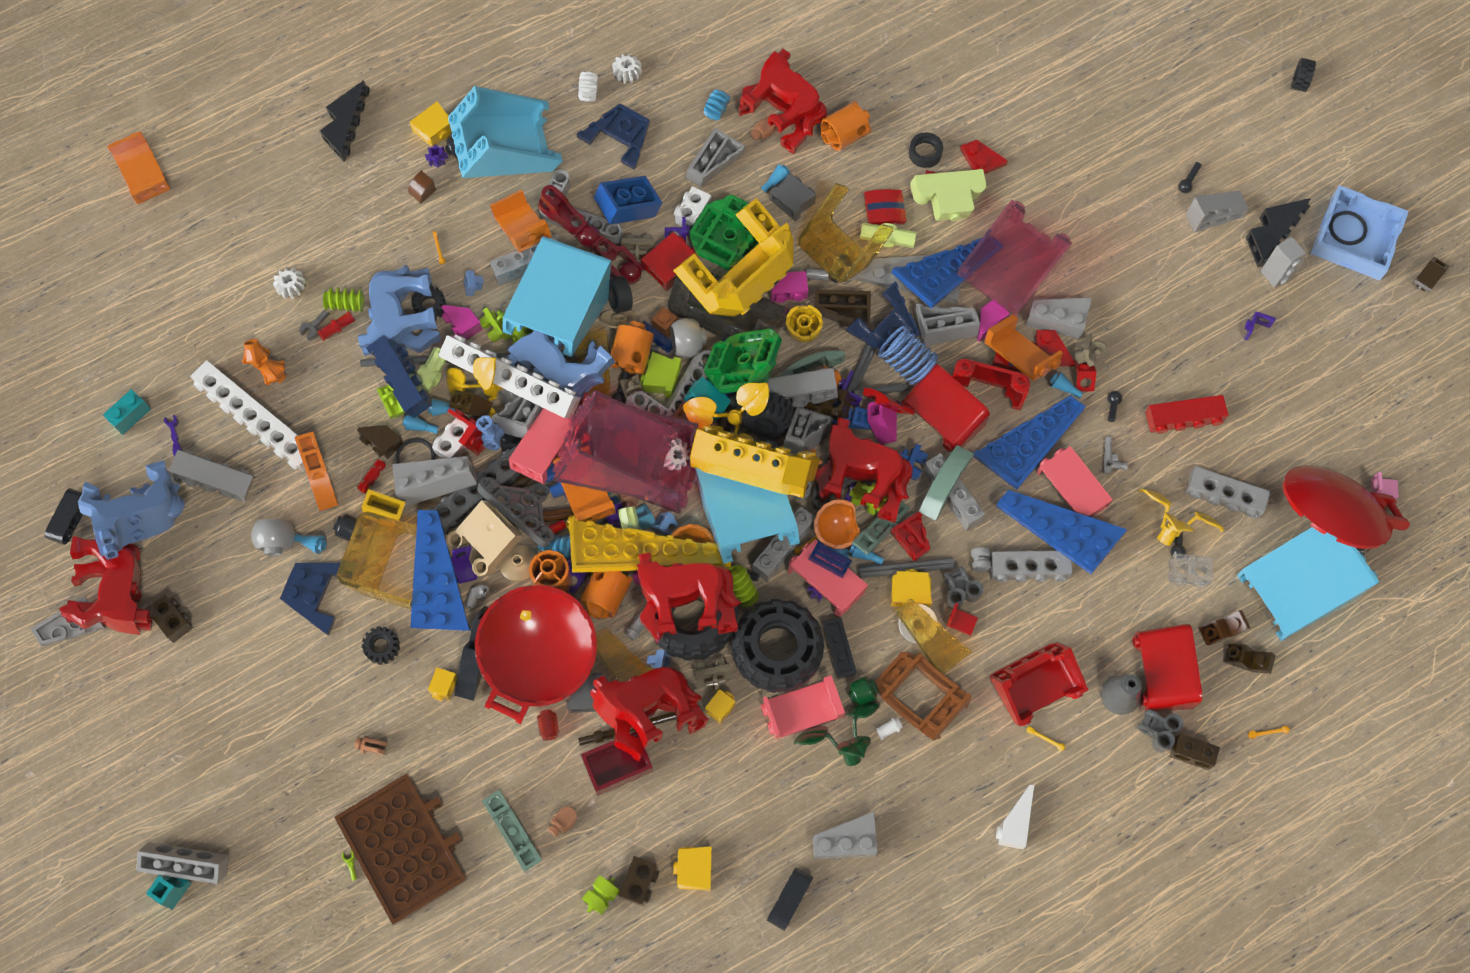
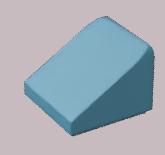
M644 504L637 507L636 512L640 528L645 530L652 527L655 520L648 506Z

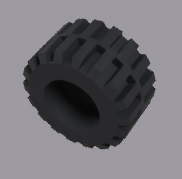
M769 391V399L764 411L758 415L751 416L745 409L742 423L754 435L763 438H779L786 435L789 430L793 405L784 396Z

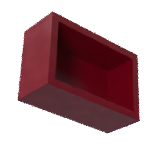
M636 731L630 733L634 737H639ZM615 740L580 754L597 796L654 772L644 747L643 755L639 762L629 753L617 748L614 744Z

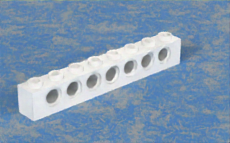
M456 334L454 337L446 336L438 355L439 357L473 373L474 361L479 356L486 358L494 357L496 358L494 384L563 418H573L581 399L575 395V391L566 387L565 390L559 388V383L552 380L547 382L543 380L544 376L533 372V374L527 372L528 368L521 365L516 367L507 358L502 357L499 359L496 357L495 352L488 349L483 351L480 349L481 346L476 343L470 342L468 344L462 336ZM511 371L512 376L508 379V373ZM525 379H527V385H526V387H524V380H525ZM543 386V393L540 395L539 390ZM557 394H559L560 398L559 401L556 403L555 397Z
M207 360L190 376L194 381L193 385L200 392L204 390L208 393L206 396L213 403L219 402L221 404L219 407L227 414L231 412L234 415L233 419L240 425L244 423L247 426L246 429L253 436H260V441L268 448L272 446L275 449L273 452L281 459L285 457L288 460L287 463L294 470L298 468L302 472L305 471L299 450L290 454L293 449H298L294 438L298 436ZM243 404L241 408L236 409L238 405ZM253 415H257L256 418L250 420ZM270 426L267 431H263L265 427ZM284 437L281 442H277L279 438Z

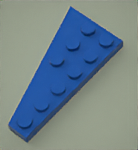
M991 235L976 239L970 244L956 246L953 250H945L924 257L921 261L907 263L904 267L893 268L891 273L932 309L996 256L1004 246Z
M1070 395L1047 411L1041 412L1030 421H1026L996 441L987 444L986 447L973 453L974 458L1018 490L1086 406Z
M1008 490L996 505L997 508L1091 575L1127 531L1125 528Z
M418 510L410 628L471 631L460 595L461 592L454 566L451 561L449 547L447 546L439 511Z

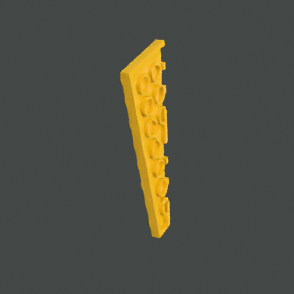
M569 518L572 573L637 570V564H640L639 554L651 553L652 562L656 561L664 567H671L674 563H683V565L710 563L715 566L731 567V562L723 564L717 544L698 543L687 538L686 540H681L667 535V537L655 535L654 532L632 528L620 529L612 527L610 524L604 526L593 524V521L587 520V522H582Z

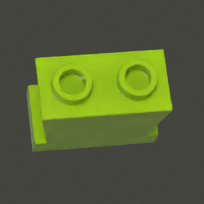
M652 351L651 358L648 357L646 374H642L640 381L641 385H643V392L665 394L666 398H670L676 388L682 367L681 358L674 357L672 360Z

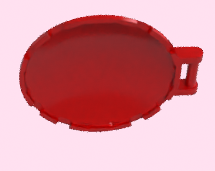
M1300 465L1290 469L1285 475L1283 491L1292 508L1300 517L1305 516L1312 522L1310 526L1323 535L1329 533L1337 537L1336 541L1360 549H1376L1382 544L1385 545L1390 540L1393 529L1406 530L1410 527L1408 519L1404 518L1398 509L1394 496L1369 492L1360 483L1342 473L1314 465ZM1384 507L1389 508L1393 516L1388 515Z
M522 586L504 594L487 609L479 623L475 638V654L479 670L485 681L492 688L484 705L485 708L489 710L492 708L521 724L530 706H547L560 702L571 696L583 685L595 662L597 638L590 616L574 597L551 586ZM522 611H531V619L529 621H524L520 618ZM498 695L521 706L520 712L494 701L496 696Z

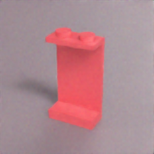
M543 408L510 456V468L545 484L548 479L547 469L572 432L577 434V421L574 418H563Z
M1071 446L1066 449H1059L1053 458H1046L1040 462V467L1037 471L1038 475L1044 472L1074 512L1093 517L1107 508L1113 501Z
M815 539L811 544L807 543L802 548V553L798 557L795 555L788 564L790 566L787 573L791 575L794 571L797 572L836 607L834 614L839 618L865 593L868 585Z
M832 675L824 677L822 682L768 699L767 696L763 697V704L760 705L763 715H767L770 722L767 723L770 735L774 734L775 739L842 718L845 714Z

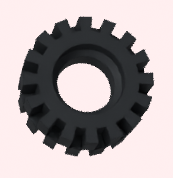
M1300 58L1294 71L1291 89L1302 92L1308 90L1314 76L1316 61Z
M430 286L432 296H425L414 292L415 297L412 296L411 304L415 313L427 310L422 307V303L427 299H434L436 301L433 307L435 317H442L443 311L441 306L446 305V300L439 288L436 287L434 289V286Z
M378 626L376 630L374 628L370 629L371 632L365 634L366 638L362 639L363 644H361L365 656L372 663H377L378 665H382V663L388 664L389 660H395L393 657L398 656L399 653L397 651L400 650V642L395 633L387 627L381 628ZM378 639H386L388 641V648L384 652L379 653L374 650V643Z

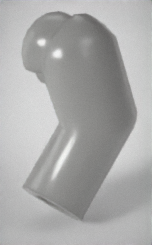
M484 584L472 588L468 594L465 607L474 609L476 601L487 596L490 588Z

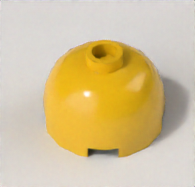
M798 305L787 314V332L797 342H811L821 333L823 320L817 308L811 305L800 307Z

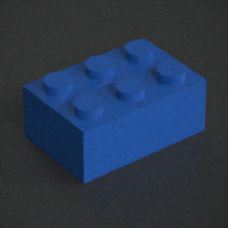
M646 176L601 182L594 196L595 201L610 225L653 218L657 215L662 205L661 199Z

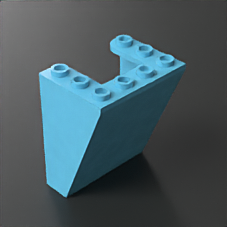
M474 86L448 118L462 178L553 172L563 160L561 153L548 150L543 130V125L547 119L542 117V112L550 109L548 101Z
M543 236L503 316V332L512 335L516 326L517 331H521L523 326L542 332L555 337L556 345L562 342L565 346L563 354L572 357L608 302L611 260Z
M740 449L735 450V455L740 456ZM755 454L754 460L759 461L760 456ZM774 460L773 465L777 467L776 461ZM695 468L702 506L723 564L732 562V551L736 549L737 552H741L740 544L777 534L780 541L784 540L783 536H786L790 546L800 543L798 527L786 494L720 477Z
M1312 527L1245 567L1237 576L1242 583L1249 580L1250 584L1248 586L1250 589L1253 587L1256 589L1276 619L1273 623L1274 625L1278 624L1281 629L1276 632V635L1280 641H1283L1357 600L1379 583L1377 574L1374 570L1370 569L1362 553L1355 547L1337 542V537L1329 533L1323 535Z

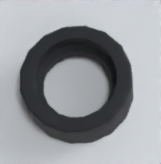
M924 132L915 135L909 147L910 160L921 168H931L937 165L942 157L943 142L933 133ZM927 143L935 147L936 154L932 157H923L915 149L917 145Z
M625 277L613 278L609 282L608 300L616 314L630 311L633 307L632 291Z

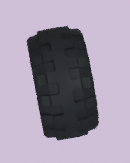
M735 606V607H734V612H735V618H736V622H737L738 610H737V606ZM676 607L671 608L672 617L674 616V610L676 609ZM718 610L716 616L717 628L711 629V626H706L704 630L687 631L678 627L673 617L677 634L671 635V632H665L660 642L656 644L673 657H679L687 661L694 659L703 660L720 652L731 640L734 632L718 634V623L721 619V613Z
M771 599V601H762L755 604L753 608L749 611L747 610L742 615L737 624L738 629L733 634L732 652L735 664L743 678L747 679L754 687L771 693L794 691V689L802 687L809 682L820 667L824 653V636L818 620L812 616V613L807 608L797 605V602ZM771 629L787 630L796 638V652L792 657L783 661L769 659L760 650L759 642L761 636Z

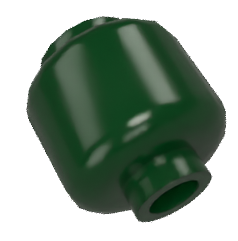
M864 676L850 684L851 691L848 692L853 703L857 702L859 705H864L874 701L879 690L873 678L869 679L867 676Z

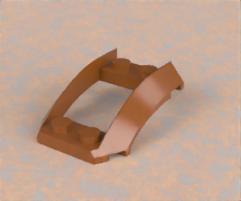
M901 652L876 679L881 698L902 718L932 741L941 739V733L964 707L968 708L972 697L970 693L960 689L957 684L938 671L920 653L915 655L910 654V652ZM915 668L946 694L924 720L919 718L892 695Z

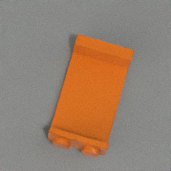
M141 131L107 146L137 205L171 190Z
M522 189L490 205L495 220L519 253L538 244L543 236L547 238L552 237L547 222L544 219H539L527 203Z
M1015 315L1009 316L988 329L984 343L1033 381L1040 377L1043 378L1049 371L1057 369L1061 364L1062 351L1049 356L1015 330L1018 321Z
M589 446L577 448L573 453L559 455L553 460L554 468L577 521L587 522L588 520L595 522L616 513L614 504L608 496L591 456Z

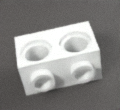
M693 186L689 192L687 191L684 194L682 204L678 205L674 211L675 223L682 226V217H685L684 215L686 214L691 215L686 217V225H690V230L706 205L711 203L710 194Z
M458 419L450 422L442 436L437 437L433 442L432 448L435 454L442 459L461 457L467 448L458 442L461 436H455V434L459 431L464 434L468 426ZM445 446H451L448 451H443Z

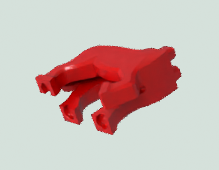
M782 48L779 53L774 51L764 63L759 83L743 88L739 104V116L754 113L763 101H768L776 109L784 112L768 116L767 124L771 127L776 125L778 127L777 131L780 133L787 127L795 124L796 130L793 133L781 137V146L794 155L798 147L806 140L807 135L813 136L814 126L820 123L827 116L828 112L825 104L820 101L818 91L802 78L798 72L790 69L788 60L791 58V54Z
M839 418L837 425H833L831 431L828 463L818 469L815 476L820 502L823 503L833 493L836 494L835 498L841 499L845 477L857 481H876V486L872 491L864 494L860 505L866 506V503H871L874 509H878L881 500L886 495L888 501L879 510L878 518L895 523L902 499H909L907 484L913 475L911 463L903 459L896 450L874 443L871 439L857 438L853 435L851 429L848 428L850 421Z
M72 537L70 548L72 560L80 559L87 555H93L99 560L86 564H74L75 576H72L71 579L74 587L82 585L91 578L102 577L99 584L98 599L95 603L68 600L67 605L59 608L61 615L65 617L67 623L74 622L83 629H87L102 622L117 632L140 635L141 630H152L153 619L150 617L149 609H139L137 602H140L142 597V591L140 590L141 571L138 564L141 553L135 544H127L121 551H118V557L107 560L105 556L101 557L96 539Z
M651 553L639 554L640 564H637V572L643 595L647 600V604L640 615V620L653 636L656 643L660 642L665 632H671V635L677 634L671 608L690 604L699 598L704 602L705 610L699 619L698 631L704 630L703 627L711 626V629L717 628L716 616L718 610L721 613V619L718 623V634L737 631L738 626L734 607L738 606L741 602L734 595L733 576L729 569L710 563L685 565L683 563H674L671 567H664L656 561L652 562Z
M659 667L640 676L634 675L627 682L616 680L609 682L603 675L594 680L593 685L595 688L590 692L594 700L592 707L615 730V746L632 755L638 762L642 758L643 747L645 749L649 747L648 744L652 740L657 743L662 738L663 732L655 727L649 719L658 709L675 712L677 716V730H682L683 725L688 723L690 735L703 729L709 720L697 704L702 698L701 695L694 692L688 686L687 680L681 672L671 667ZM632 727L636 730L639 737L630 735L629 732Z

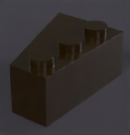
M815 290L814 307L818 309L822 317L850 326L857 318H860L870 329L871 291Z

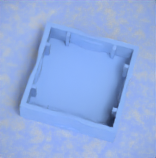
M1339 185L1331 196L1310 254L1381 280L1389 269L1395 252L1397 238L1402 232L1409 211L1386 202L1373 200L1362 193ZM1341 211L1357 213L1367 224L1368 232L1365 239L1356 245H1345L1333 238L1329 230V223L1332 217ZM1341 215L1333 223L1335 234L1342 240L1356 241L1363 235L1364 228L1361 221L1352 215Z

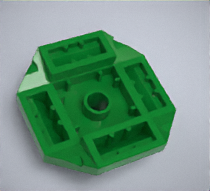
M731 194L724 199L716 200L706 205L689 232L696 255L729 271L759 244L736 216L748 202Z
M772 329L735 334L723 342L714 343L703 372L721 394L738 392L739 388L747 383H768L773 368L777 365L776 360L782 339Z

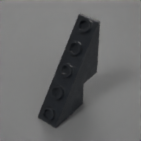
M364 80L326 106L328 114L333 121L322 128L320 134L325 143L343 162L350 155V145L355 140V130L360 125V114L365 109V99L370 93V87L366 86Z
M1310 198L1264 209L1259 217L1263 226L1251 229L1246 236L1257 267L1267 262L1271 256L1270 253L1281 243L1280 240L1282 238L1286 239L1292 231L1289 228L1291 226L1295 227L1301 220L1299 215L1301 213L1305 215L1311 207L1308 204L1311 200Z
M484 606L473 618L470 639L462 651L454 695L472 701L475 699L482 678L476 660L475 638L479 623L489 608L487 606Z

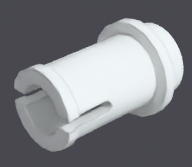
M897 717L895 719L891 718V721L876 728V732L880 739L883 740L896 731L899 733L903 726Z

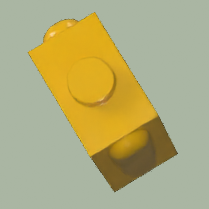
M438 101L410 121L412 131L432 147L446 140L452 133L448 121L449 115Z
M368 489L362 504V510L366 517L395 526L402 517L406 502Z
M909 569L906 572L897 571L892 576V607H908L913 604H922L930 608L932 599L931 577L929 573Z
M712 846L681 847L678 850V862L674 861L673 874H677V886L679 889L711 891Z

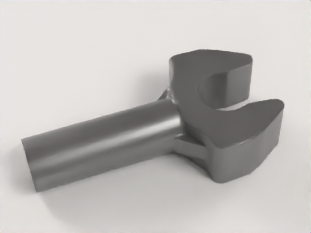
M324 309L312 323L303 322L299 329L301 336L306 331L311 330L306 338L308 341L316 339L319 336L317 333L318 326L330 314Z

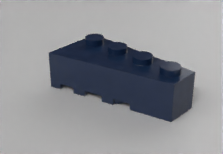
M383 335L366 347L368 352L377 358L374 360L375 364L386 374L384 379L392 389H395L392 392L405 413L415 418L432 406L429 400L430 394L423 388V381L416 374V367L407 355L409 353L403 345L399 346Z

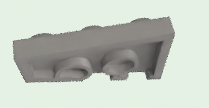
M85 596L76 600L77 602L89 603ZM58 611L31 628V631L39 644L44 647L106 628L102 622H99L90 628L83 629L74 622L67 623L65 617Z

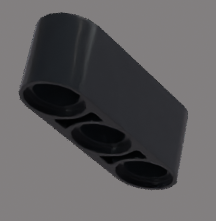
M72 488L66 490L45 530L44 535L46 539L63 545L70 541L83 516L78 505L82 492Z
M795 867L766 921L785 931L814 877Z

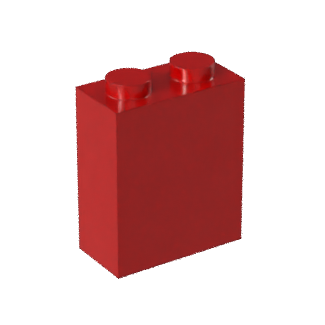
M672 232L641 259V264L645 266L646 272L667 291L680 280L673 270L691 255H696L694 248H689L686 245V241L682 236H677Z

